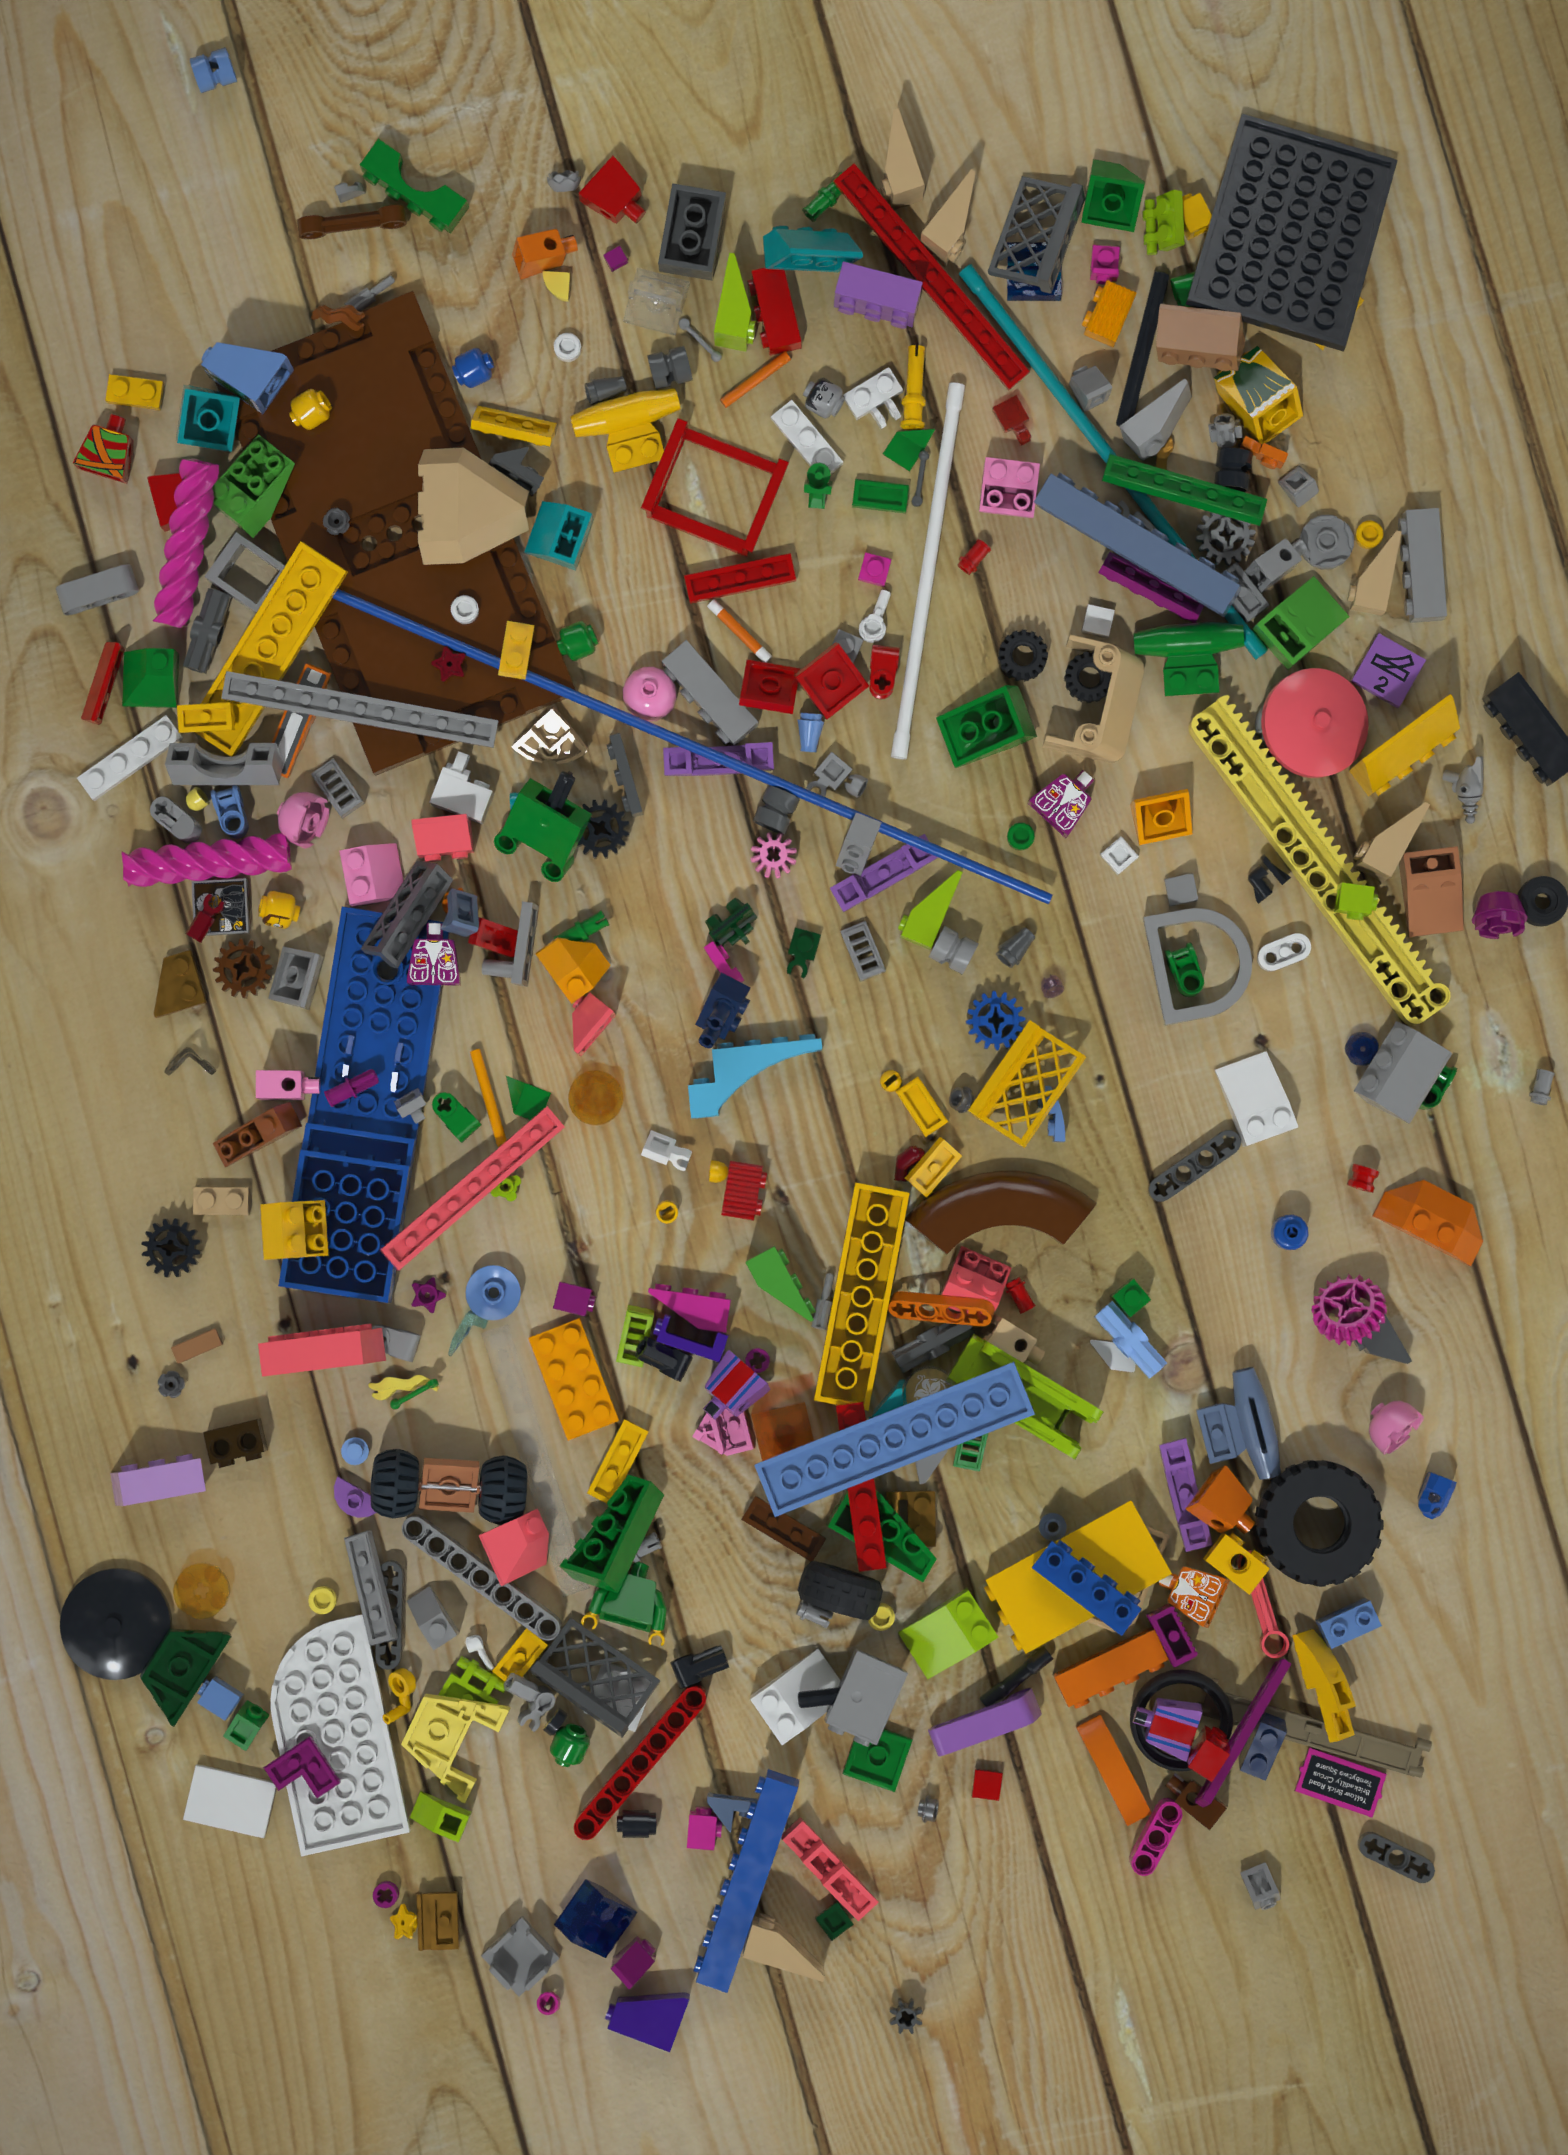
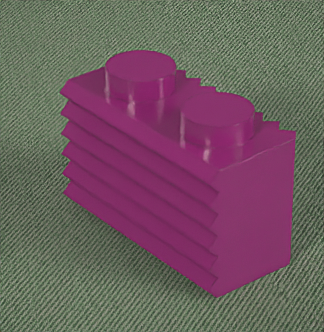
M1166 1604L1148 1613L1146 1616L1152 1628L1155 1629L1173 1667H1177L1195 1658L1198 1652L1192 1645L1193 1642L1187 1635L1188 1632L1185 1631V1627L1182 1625L1183 1622L1180 1621L1175 1607L1171 1604Z

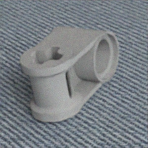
M384 1325L372 1327V1329L382 1328L383 1337H386L384 1341L386 1354L413 1362L421 1335Z

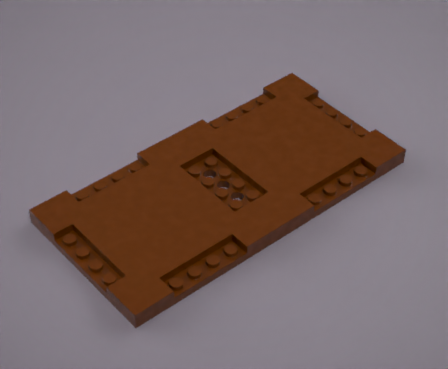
M414 291L364 310L365 317L360 320V322L364 323V327L358 331L352 330L342 322L270 351L287 356L294 371L264 414L243 400H239L235 431L243 451L259 434L295 463L271 517L273 527L287 561H289L300 541L304 542L348 571L338 589L501 658L507 621L534 625L527 670L575 690L514 538L465 563L423 565L418 544V531L413 529L412 525L416 518L421 517V515H418V492H423V478L418 476V464L424 449L465 448L480 459L481 456ZM216 383L219 392L234 395ZM308 389H314L317 392L321 390L328 398L332 407L329 411V419L311 430H307L301 425L297 427L289 415V412L292 411L291 400ZM339 508L341 511L344 510L348 513L350 517L348 523L350 526L345 533L332 535L327 531V527H324L323 518L330 509ZM336 519V520L334 521V523H335V524H338V523H339V520ZM397 527L402 530V537L398 541L388 539L387 534L391 528ZM366 538L376 539L377 547L373 551H365L362 548V543ZM462 595L472 597L479 607L478 617L469 624L457 622L451 613L453 601ZM333 598L315 625L316 632L341 692L498 720V726L567 699L525 680L499 676V669L468 656L465 657L461 664L465 674L464 677L452 676L445 682H442L440 670L432 666L431 662L442 656L445 646ZM450 649L453 654H460L459 652ZM448 662L447 666L451 667L452 663ZM353 723L375 776L458 743L457 741Z

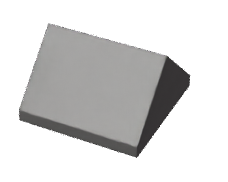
M283 946L268 999L310 1010L324 957L316 953Z

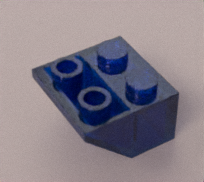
M585 1879L554 1925L571 1943L606 1958L638 1912L604 1887Z

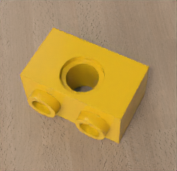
M1222 1533L1203 1559L1250 1595L1270 1569L1265 1565L1267 1559L1256 1550H1253L1252 1553L1242 1547L1245 1542L1234 1533H1231L1230 1536ZM1236 1554H1242L1245 1558V1564L1240 1569H1234L1231 1566V1559Z

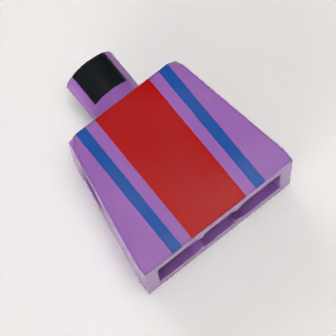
M728 1350L705 1385L706 1391L713 1398L703 1410L714 1420L725 1409L737 1417L768 1393L770 1387L764 1379Z
M1157 1698L1152 1711L1141 1707L1136 1708L1133 1723L1147 1727L1145 1732L1146 1742L1187 1762L1203 1713L1202 1706L1198 1703Z

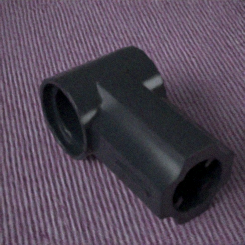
M647 1336L639 1342L636 1348L635 1357L660 1369L659 1372L679 1382L682 1381L693 1360L692 1356L672 1346L669 1348Z
M721 1645L695 1655L693 1653L670 1662L680 1689L696 1684L706 1676L729 1668Z

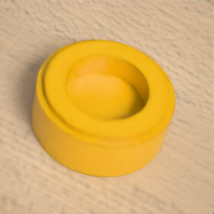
M1372 520L1362 522L1355 532L1357 544L1364 549L1377 547L1383 539L1382 527Z

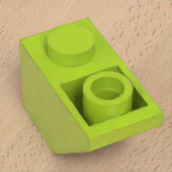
M420 1791L410 1818L433 1833L459 1843L472 1812Z

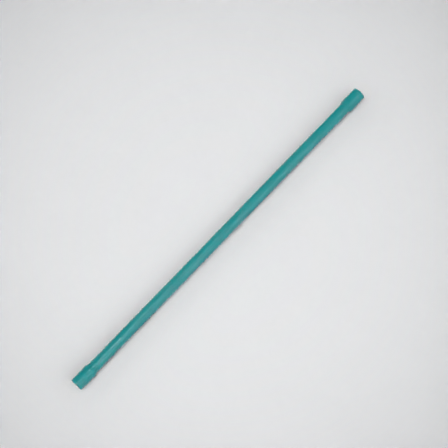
M973 265L966 266L959 273V276L969 289L977 295L1107 464L1109 455H1116V453L995 298ZM1125 488L1154 527L1168 536V543L1175 546L1178 542L1187 547L1146 493ZM1232 605L1224 618L1228 623L1243 625L1244 646L1253 658L1257 660L1268 649Z

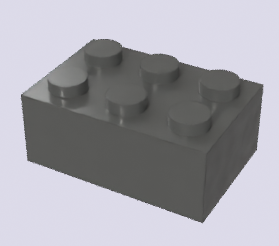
M672 183L658 261L659 272L713 281L726 207V192Z

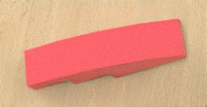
M801 1817L782 1834L781 1839L857 1921L862 1919L879 1903L853 1872Z

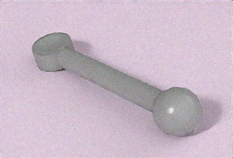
M683 318L679 321L680 329L687 330L711 354V359L714 362L721 360V353L714 351L690 327L688 319Z

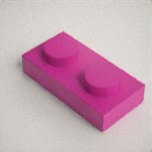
M712 941L704 947L705 952L720 974L722 972L741 983L745 981L738 969L735 967L731 970L725 961L730 957L721 944L716 947Z

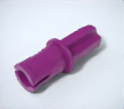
M370 1069L352 1079L346 1078V1082L324 1091V1094L330 1106L333 1107L352 1096L354 1098L358 1097V1093L377 1085L379 1078L376 1072Z

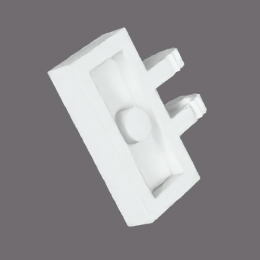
M889 367L843 395L856 420L871 413L881 429L887 426L886 420L877 409L883 404L886 405L890 415L895 420L901 417L899 410L891 399L903 393V389Z

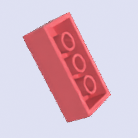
M372 1323L268 1336V1342L258 1343L262 1377L386 1361L382 1328L372 1329Z

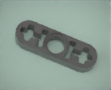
M1366 1832L1358 1840V1849L1366 1858L1418 1883L1429 1882L1435 1874L1434 1865L1429 1859L1374 1832ZM1374 1838L1375 1843L1379 1847L1385 1848L1382 1859H1379L1382 1854L1377 1850L1371 1849L1370 1852H1367L1368 1848L1364 1845L1366 1841L1371 1842ZM1393 1850H1400L1404 1855V1859L1399 1865H1392L1389 1862V1854ZM1410 1856H1413L1411 1862L1418 1866L1425 1863V1868L1428 1872L1426 1874L1421 1873L1418 1877V1872L1408 1866Z

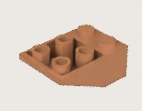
M1458 846L1404 853L1399 862L1408 938L1463 931L1462 875Z

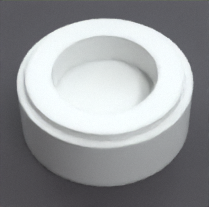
M571 333L559 335L554 342L556 356L564 362L576 360L581 353V343L578 337Z
M462 595L453 601L451 613L457 622L469 624L478 617L479 607L472 597Z

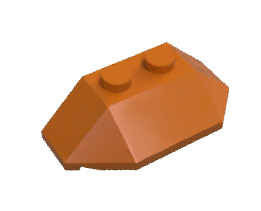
M1426 1180L1385 1191L1372 1215L1468 1266L1472 1265L1483 1243L1473 1204Z

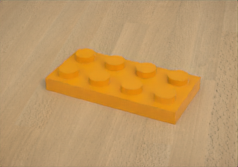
M580 1318L528 1338L568 1441L620 1421Z

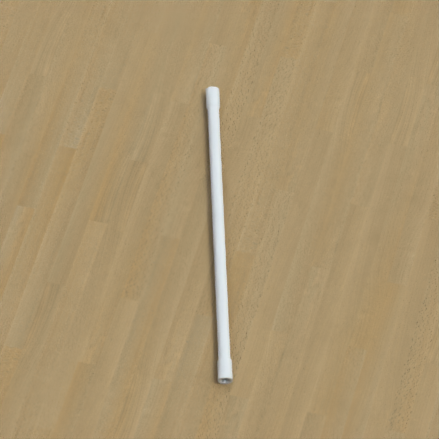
M949 383L945 406L946 415L897 728L893 738L891 757L906 760L908 755L910 727L959 413L963 403L965 385L960 383Z

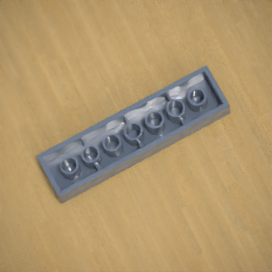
M1059 472L1057 477L1053 474L1049 475L1034 500V503L1039 508L1219 615L1226 616L1241 591V586L1238 584L1239 578L1225 570L1220 574L1214 570L1215 564L1202 556L1199 560L1193 558L1191 550L1178 542L1175 546L1167 542L1169 540L1168 536L1153 528L1152 532L1144 529V522L1130 514L1128 518L1122 516L1120 508L1106 500L1104 504L1097 501L1099 498L1097 494L1085 487L1078 490L1074 487L1075 483L1073 480Z

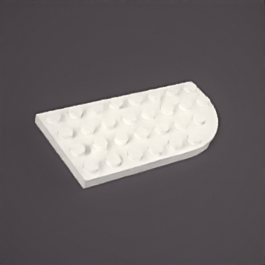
M362 1614L324 1623L306 1633L289 1649L282 1659L272 1685L271 1715L280 1756L309 1736H312L341 1780L340 1784L319 1798H316L302 1776L286 1786L301 1856L405 1834L411 1831L389 1726L382 1718L386 1712L373 1651L369 1644Z

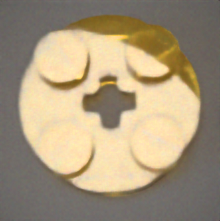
M208 1563L193 1564L185 1568L178 1576L173 1587L174 1600L178 1608L187 1615L196 1619L210 1618L227 1605L230 1595L228 1578L216 1565ZM198 1583H203L204 1587L209 1588L206 1598L202 1599L201 1595H195L194 1590L199 1587Z

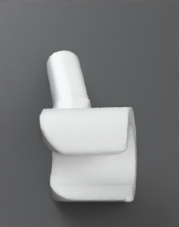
M473 1635L467 1637L466 1646L468 1652L478 1651L488 1671L492 1670L494 1666L486 1654L481 1636Z

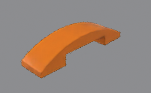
M1099 1714L1076 1726L1126 1825L1129 1826L1152 1814L1102 1716Z

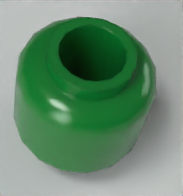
M578 621L560 630L561 639L556 641L561 655H568L572 661H577L593 654L596 649L595 645L599 644L591 624L586 625L583 621Z
M572 1723L561 1726L556 1731L550 1745V1753L555 1758L557 1764L563 1767H570V1765H578L584 1760L590 1745L587 1731L583 1727Z

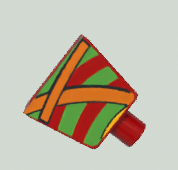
M110 414L106 428L98 425L91 426L73 461L77 469L121 483H128L133 440L129 435L122 433L126 422L125 418Z

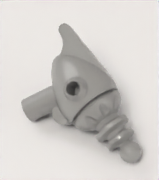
M1482 756L1476 757L1474 765L1466 766L1461 774L1445 770L1443 774V780L1454 783L1452 790L1457 794L1458 799L1464 803L1462 805V809H1465L1463 814L1467 815L1466 822L1469 824L1475 821L1473 814H1477L1475 809L1478 808V805H1476V802L1481 799L1483 794Z

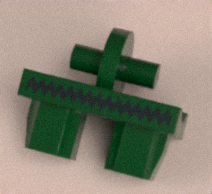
M734 898L726 905V909L731 914L726 920L722 921L715 914L705 921L710 931L709 935L717 946L720 944L723 946L728 941L732 946L739 940L745 945L750 942L746 935L753 930L750 924L758 917L748 903L744 904L739 899Z

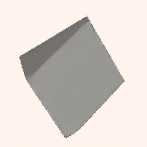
M1300 466L1278 481L1280 487L1298 508L1319 492L1316 480Z
M1193 873L1164 880L1169 907L1198 900Z

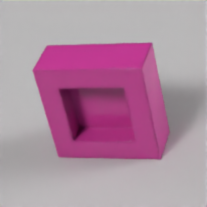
M865 552L858 581L885 587L892 559Z

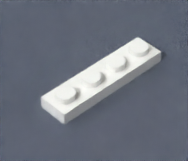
M165 715L81 774L77 779L91 799L96 801L168 750L170 743H178L183 737L170 718Z

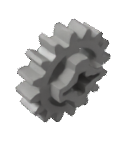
M1210 512L1211 517L1204 515L1201 520L1205 525H1198L1196 529L1202 534L1196 536L1195 540L1203 543L1198 549L1199 552L1205 550L1208 552L1205 559L1209 560L1213 556L1215 557V565L1224 560L1226 566H1229L1232 559L1237 563L1242 560L1240 554L1248 556L1250 551L1247 547H1253L1255 543L1249 537L1254 536L1256 533L1255 530H1249L1250 523ZM1218 520V528L1208 531L1210 525ZM1231 520L1235 521L1240 527H1236L1231 523ZM1223 530L1226 531L1227 535H1231L1228 542L1225 541L1223 536H1220ZM1243 540L1242 545L1233 551V544ZM1211 544L1216 545L1220 549V552L1214 549L1211 546Z

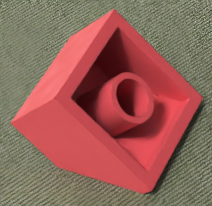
M467 814L411 820L417 856L424 858L425 862L441 861V856L452 855V859L468 858V853H474L471 820Z

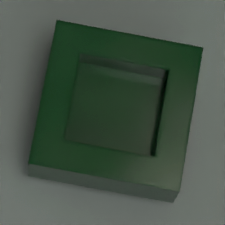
M838 1900L815 1916L816 1921L831 1941L854 1925V1922Z

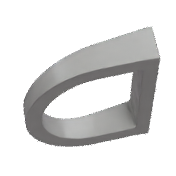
M1202 908L1184 909L1143 918L1165 1026L1218 1015L1229 1009L1239 1000L1250 981L1252 956L1246 937L1233 921L1216 911ZM1191 922H1202L1216 926L1229 936L1237 950L1239 958L1237 979L1231 990L1221 999L1205 1005L1175 1010L1173 1008L1158 929Z

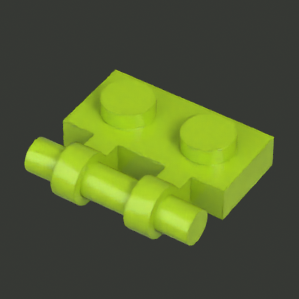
M1171 190L1157 196L1156 208L1154 199L1144 201L1145 210L1142 211V220L1145 221L1146 234L1143 235V241L1147 247V255L1158 254L1157 244H1159L1160 251H1170L1185 245L1182 191ZM1156 220L1158 222V232L1156 229Z
M461 1656L456 1665L465 1670L463 1676L460 1677L452 1672L438 1695L498 1704L499 1700L490 1694L494 1688L504 1693L505 1681L500 1679L495 1673L492 1674L478 1666L480 1663L474 1659L470 1661ZM472 1675L487 1683L483 1690L469 1682Z

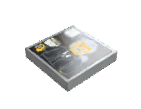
M246 878L191 881L193 920L199 910H203V901L208 894L213 896L210 902L212 908L218 907L221 901L226 903L224 910L214 916L213 919L215 921L206 936L250 934L248 880Z

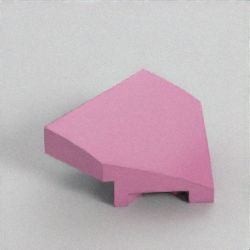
M725 1409L716 1420L706 1413L692 1436L712 1447L721 1455L725 1454L728 1456L755 1449L746 1411L735 1417Z

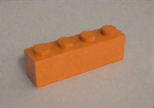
M1150 1627L1131 1636L1130 1639L1127 1638L1052 1675L1067 1706L1071 1707L1074 1705L1075 1709L1088 1704L1090 1702L1089 1698L1096 1694L1102 1697L1115 1690L1114 1686L1121 1682L1127 1685L1140 1678L1138 1674L1149 1670L1150 1673L1160 1670L1165 1666L1163 1662L1169 1659L1155 1629Z

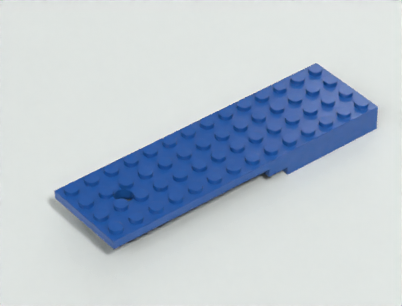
M342 907L315 1077H320V1094H312L308 1122L305 1125L292 1202L325 1200L329 1256L283 1259L278 1286L391 1303L396 1268L380 1249L403 1230L420 1122L416 1124L410 1114L402 1118L394 1101L417 1088L424 1097L441 985L407 984L413 945L399 965L397 975L389 980L382 979L378 974V965L383 959L380 956L365 954L361 947L383 913ZM428 920V921H427V923H440V924H443V922H440V921H434V920ZM427 923L416 939H427ZM443 931V939H449L450 932ZM379 939V940L376 942V944H375L376 947L378 946V944H379V942L381 941V939ZM370 1069L376 1072L379 1078L377 1085L358 1093L356 1098L352 1096L333 1107L330 1106L324 1091L346 1082V1078L352 1079Z

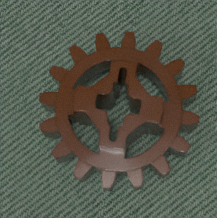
M239 939L237 946L232 941L228 942L230 949L220 948L219 950L223 954L222 958H214L219 963V967L213 968V972L220 973V976L215 979L216 983L224 982L225 984L221 990L227 992L232 989L231 996L235 998L239 992H241L244 999H247L248 992L258 996L257 988L260 987L266 990L267 987L263 983L264 980H272V977L267 974L268 970L274 969L273 965L267 964L271 956L269 954L262 955L265 949L262 945L255 949V941L250 940L248 945H246L244 939ZM243 951L239 957L233 960L230 959L234 953ZM254 955L258 957L261 969L256 968L253 962ZM246 962L249 971L248 973L243 972L241 975L237 967L238 965H244ZM226 968L230 969L233 975L232 983L227 978ZM252 978L257 979L253 984L243 987L246 981Z

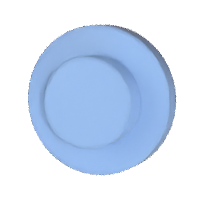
M353 1437L344 1442L341 1454L348 1464L359 1465L367 1459L369 1447L363 1439Z

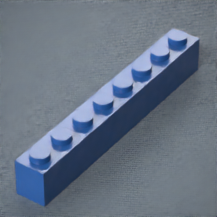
M770 1769L767 1770L765 1777H759L755 1792L759 1793L757 1802L750 1803L746 1818L751 1819L747 1829L743 1827L741 1829L737 1844L742 1845L739 1854L733 1853L728 1868L733 1870L730 1880L724 1879L720 1895L724 1896L721 1906L715 1905L711 1920L715 1922L713 1930L706 1931L702 1946L706 1947L704 1956L698 1955L693 1971L698 1973L696 1983L728 1993L799 1787V1779Z

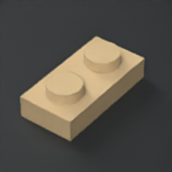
M193 1187V1215L250 1214V1188Z

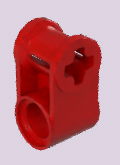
M872 645L869 690L876 699H886L893 692L900 648ZM879 680H885V685L887 686H885L884 690H879V685H877Z

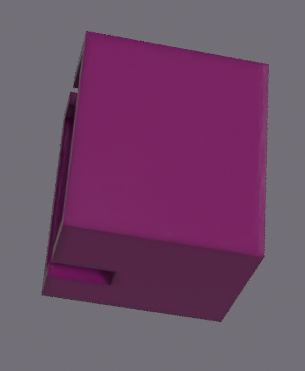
M620 246L603 255L611 272L628 264V259Z

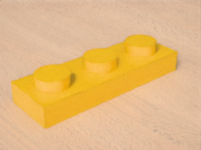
M478 405L471 420V429L482 433L496 434L511 440L518 439L538 446L545 445L549 447L556 433L557 423Z
M624 1419L587 1494L607 1504L625 1480L649 1433L648 1430Z

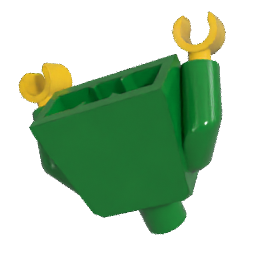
M633 1562L631 1572L626 1575L618 1594L597 1588L588 1607L590 1612H587L581 1620L582 1625L585 1624L587 1617L594 1619L595 1623L592 1629L596 1628L600 1619L650 1632L648 1635L650 1645L652 1637L658 1635L661 1637L660 1645L663 1646L665 1637L662 1630L665 1629L667 1608L662 1592L656 1589V1582L646 1579L649 1566L641 1562Z

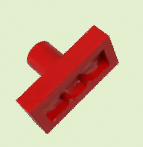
M478 917L479 929L476 933L470 935L468 943L514 958L518 930Z

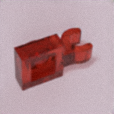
M1017 395L992 407V411L1004 433L1013 430L1021 446L1031 441V434L1024 425V423L1029 421V417Z

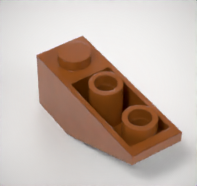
M288 1102L267 1110L215 1141L213 1145L224 1166L228 1167L302 1127V1124L291 1103Z

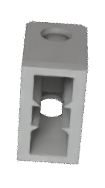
M1285 538L1255 559L1244 572L1262 594L1290 573L1302 561L1301 555L1307 551V547L1299 538L1291 543Z

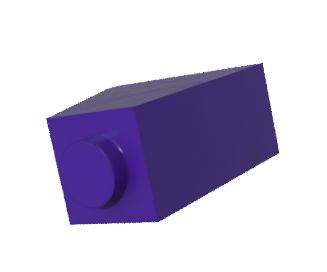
M682 1992L618 1997L616 2004L610 2003L605 2016V2019L609 2021L607 2029L670 2052L687 2008L690 1994Z

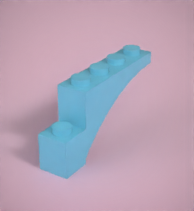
M815 1034L800 1035L799 1041L788 1042V1037L772 1038V1043L761 1044V1040L744 1041L745 1046L734 1047L733 1043L717 1044V1049H712L715 1082L710 1083L709 1078L694 1079L693 1085H688L691 1119L719 1116L718 1111L722 1105L750 1078L785 1059L822 1051L821 1038L816 1039Z

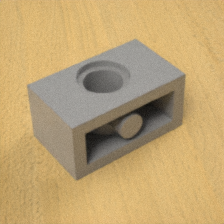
M856 812L835 866L842 868L847 873H855L861 876L882 822Z

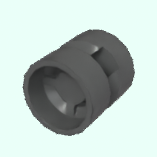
M684 346L669 349L666 355L662 351L647 355L656 390L671 386L672 381L678 384L693 381Z
M767 785L762 800L765 806L758 807L752 821L768 830L785 835L791 822L787 815L793 814L800 799L782 789Z

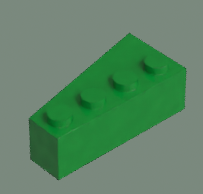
M628 1475L607 1502V1509L601 1516H597L591 1523L592 1529L584 1539L580 1538L574 1546L576 1550L568 1560L565 1558L559 1567L574 1580L618 1594L664 1494L651 1481Z

